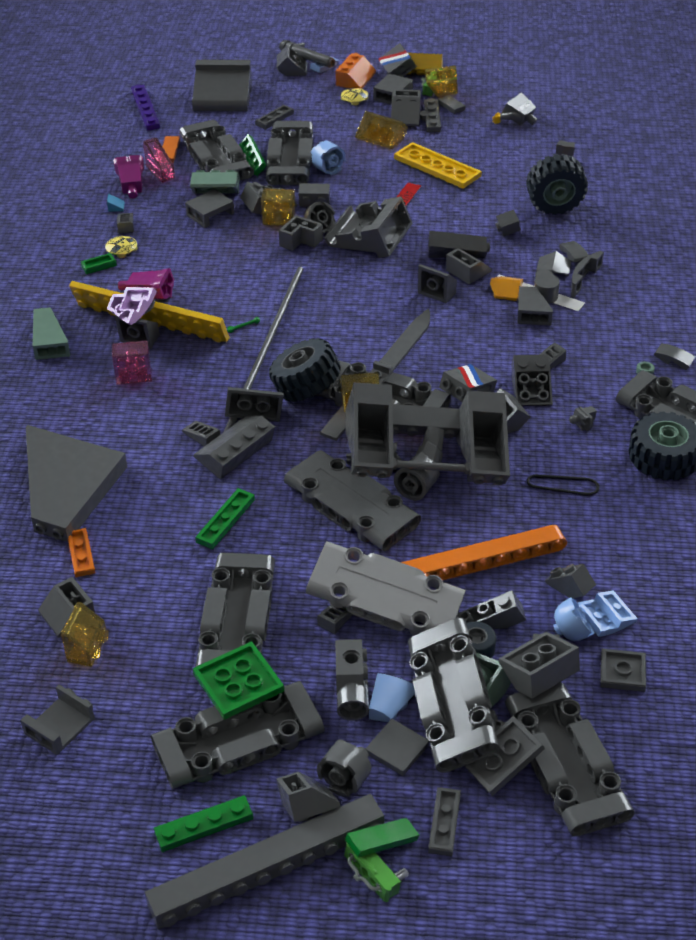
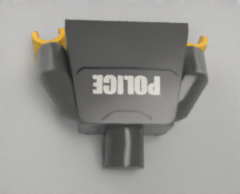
M521 92L506 103L501 115L496 113L492 117L493 123L498 124L501 120L509 119L518 125H522L526 121L534 125L538 119L533 115L536 107Z

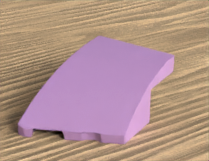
M126 287L124 294L112 295L107 309L128 325H132L147 311L157 291L149 287Z

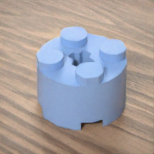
M327 140L313 147L311 151L314 167L326 174H337L342 169L340 167L343 161L345 162L346 160L344 150Z

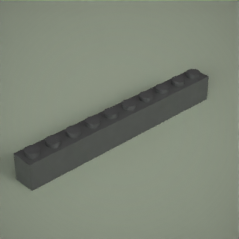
M368 794L145 891L147 906L158 930L163 927L173 926L177 921L188 916H195L201 910L210 906L220 905L228 898L242 895L255 886L265 885L271 879L280 875H287L294 869L303 865H309L320 857L334 854L338 849L346 846L345 838L347 833L384 824V814L372 794Z

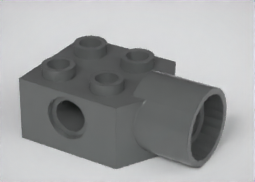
M362 639L335 640L337 713L346 720H359L366 717L369 713L368 680H364L368 679L367 648H362Z

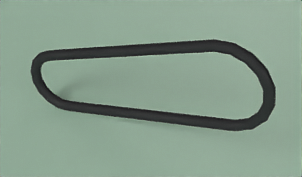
M534 474L527 478V484L532 488L586 496L596 494L600 488L597 481L587 477ZM533 477L588 480L595 483L597 488L594 492L586 493L532 485L529 480Z

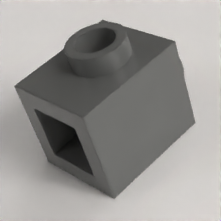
M514 209L496 216L497 223H495V226L503 237L521 230L520 222Z

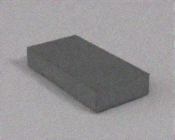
M450 95L438 98V104L454 114L465 110L466 105Z

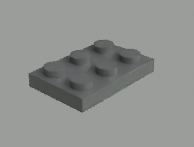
M514 716L495 732L499 750L493 755L465 765V768L491 796L496 794L545 750L544 746Z

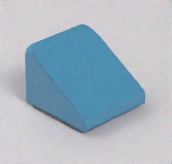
M108 194V211H124L125 201Z

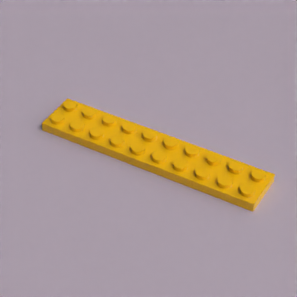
M71 281L69 285L80 307H90L97 312L106 311L112 316H115V314L107 309L112 295L124 294L76 281ZM156 301L154 307L140 318L157 322L158 327L165 326L171 331L181 330L184 334H196L203 339L206 337L212 338L215 342H227L230 339L223 318Z

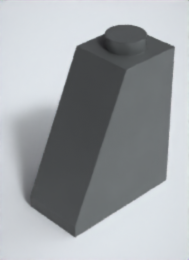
M519 286L517 324L551 326L553 309L536 287Z

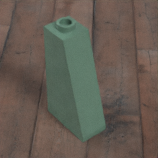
M51 307L33 309V350L35 360L70 356L68 340Z

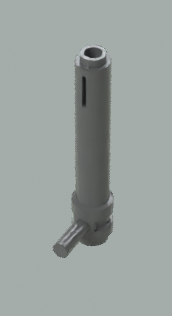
M283 40L279 45L281 51L289 45L304 59L329 68L335 65L333 57L304 48L305 43L303 42L294 43L289 40Z

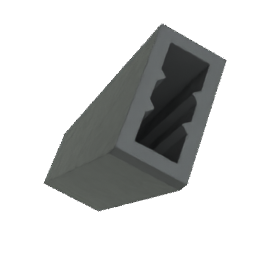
M429 231L428 258H447V254L457 248L475 258H486L487 252H490V242H487V237Z

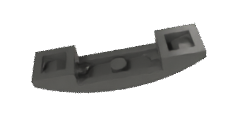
M598 251L587 256L575 267L571 282V297H575L580 292L582 280L589 271L596 273L602 266L604 251Z

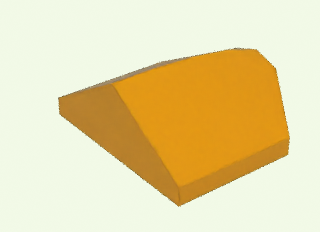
M504 276L491 278L490 286L495 298L512 301L518 300L519 286H522L523 279Z

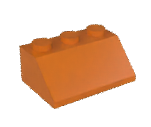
M351 53L335 71L336 86L362 89L375 75L376 69L364 55Z

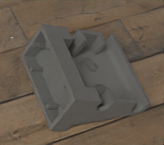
M196 60L192 97L193 111H248L252 89L251 60Z
M402 196L384 199L381 203V208L376 201L361 203L355 209L356 212L351 205L348 206L324 239L330 247L375 252L378 258L389 257L413 223Z

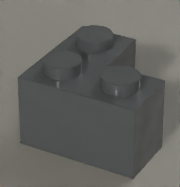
M297 215L279 229V246L293 251L301 243L310 247H316L323 240L322 223Z

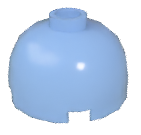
M568 598L557 607L554 614L556 624L553 627L559 636L564 635L571 641H581L594 634L590 622L587 623L584 617L586 616L574 598Z

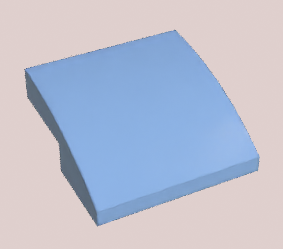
M614 591L597 593L594 600L578 602L586 615L584 617L587 623L590 622L593 631L598 637L615 633L637 621V617Z

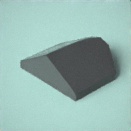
M555 251L539 257L536 272L539 270H549L552 273L569 276L571 261Z

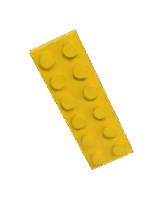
M413 142L394 153L395 160L440 178L447 183L454 184L459 188L464 189L482 177V171Z

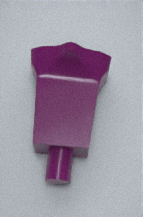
M140 155L116 157L113 160L114 169L119 176L123 194H128L129 198L134 199L137 197V193L142 192L143 157Z
M170 268L158 271L133 272L128 281L118 282V289L120 291H125L126 287H149L157 291L154 299L172 298L174 278Z

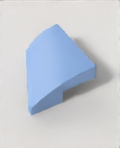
M377 673L369 706V719L383 722L395 719L398 712L404 710L408 705V701L413 695H416L414 685L394 676Z

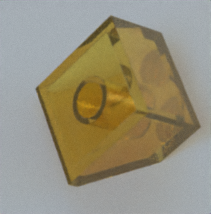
M81 602L76 603L61 636L67 662L92 667L95 659H98L100 656L102 644L107 641L109 632L106 630L105 620Z

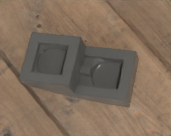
M575 241L559 244L560 250L567 253V259L570 261H582L589 256L585 249Z
M661 343L654 353V356L667 365L673 361L684 370L689 368L695 358L694 355L679 347Z

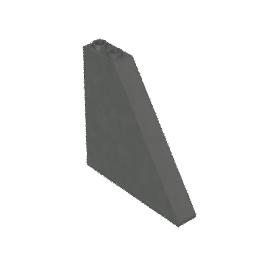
M27 425L26 442L30 508L34 532L68 542L70 534L72 537V532L82 526L126 470V454Z

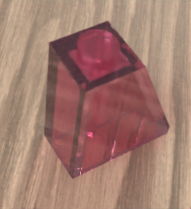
M155 137L143 141L146 168L162 183L175 179L174 165L158 138Z

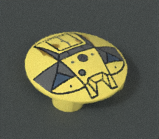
M359 88L347 89L341 93V100L351 102L352 105H359V102L368 100V92Z
M128 236L112 238L105 246L107 252L117 255L118 258H124L126 254L138 249L137 241Z

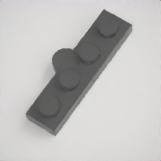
M424 99V111L420 112V120L426 121V132H441L438 99Z

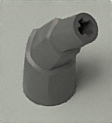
M428 427L422 445L419 446L415 456L409 461L441 463L444 430ZM401 468L394 476V484L403 497L418 501L423 499L439 478L440 472L437 470Z

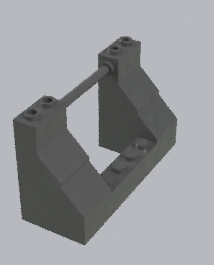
M354 382L345 410L346 436L351 451L352 475L386 478L390 477L392 471L396 470V468L464 472V474H467V482H474L475 484L493 483L494 485L506 484L510 477L505 393L467 391L460 409L398 405L392 402V385ZM428 427L443 429L445 438L456 437L466 463L396 461L393 453V435L398 433L409 436L425 435Z

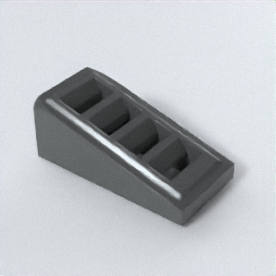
M133 213L118 214V233L134 232Z
M553 343L539 355H549L550 369L566 361L567 351L557 343Z
M194 421L182 429L184 434L202 446H206L221 435L219 429L199 421Z
M330 605L317 616V623L319 627L336 634L353 614L349 613L345 606L340 608L344 610L342 612L338 610L339 608H334Z

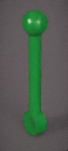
M255 317L254 320L245 322L243 324L234 327L229 326L227 327V331L229 333L234 332V330L253 323L258 324L260 322V318Z

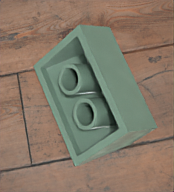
M197 170L192 172L190 188L194 194H205L214 189L220 193H239V175L235 170H226V172H220L219 170H211V172Z

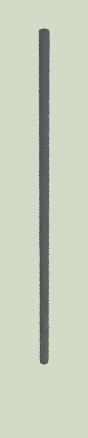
M298 267L243 389H251L303 273L304 269L302 267ZM229 418L224 432L236 423L237 418Z

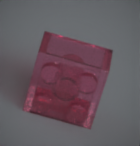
M148 341L112 344V359L117 385L152 382Z

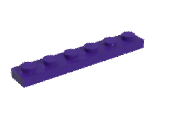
M138 84L131 87L132 95L146 131L160 129L159 120L145 86Z

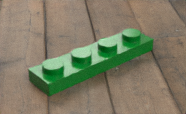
M248 134L239 146L243 153L246 154L247 162L254 169V175L258 176L267 165L253 137Z
M238 488L195 537L196 543L214 549L255 501V494Z
M245 795L154 827V833L161 852H165L253 820V813Z

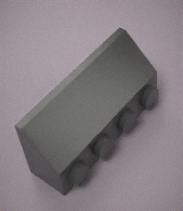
M262 415L245 416L196 452L193 457L221 480L271 442L275 426Z

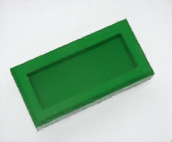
M111 253L81 261V267L86 274L117 266L116 260Z

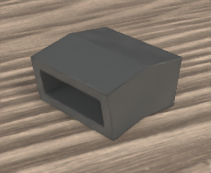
M560 140L556 145V154L559 156L565 154L568 157H573L575 142Z

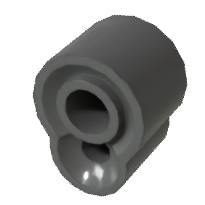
M549 270L537 271L534 287L539 290L548 304L557 301L560 284L558 277L554 276Z

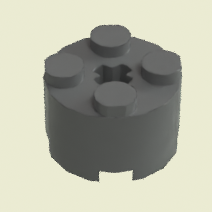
M339 739L317 765L318 777L320 780L324 778L330 785L328 789L333 793L349 797L351 793H356L371 773L372 767L368 759L369 753L363 747H356Z

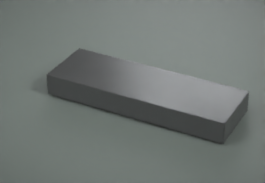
M282 105L257 119L255 125L266 130L273 126L274 122L282 121L294 114V109Z
M437 787L428 853L453 857L461 790Z

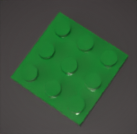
M252 641L192 668L193 675L224 720L285 691L283 683Z

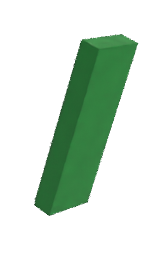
M403 818L347 833L345 840L356 856L361 857L418 840L419 834L409 820Z

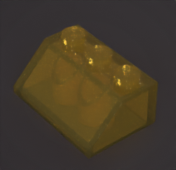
M365 111L355 138L394 149L403 141L408 127L402 121Z

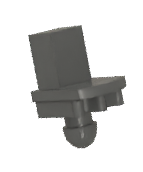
M592 406L575 408L574 414L569 418V422L576 424L581 431H589L593 427V420H595L597 410Z

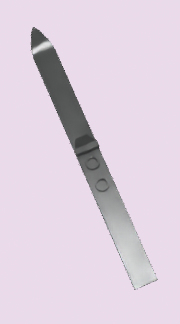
M429 309L412 321L380 361L373 362V369L361 383L383 384L428 330L430 325ZM349 398L321 430V436L337 441L346 430L345 410Z

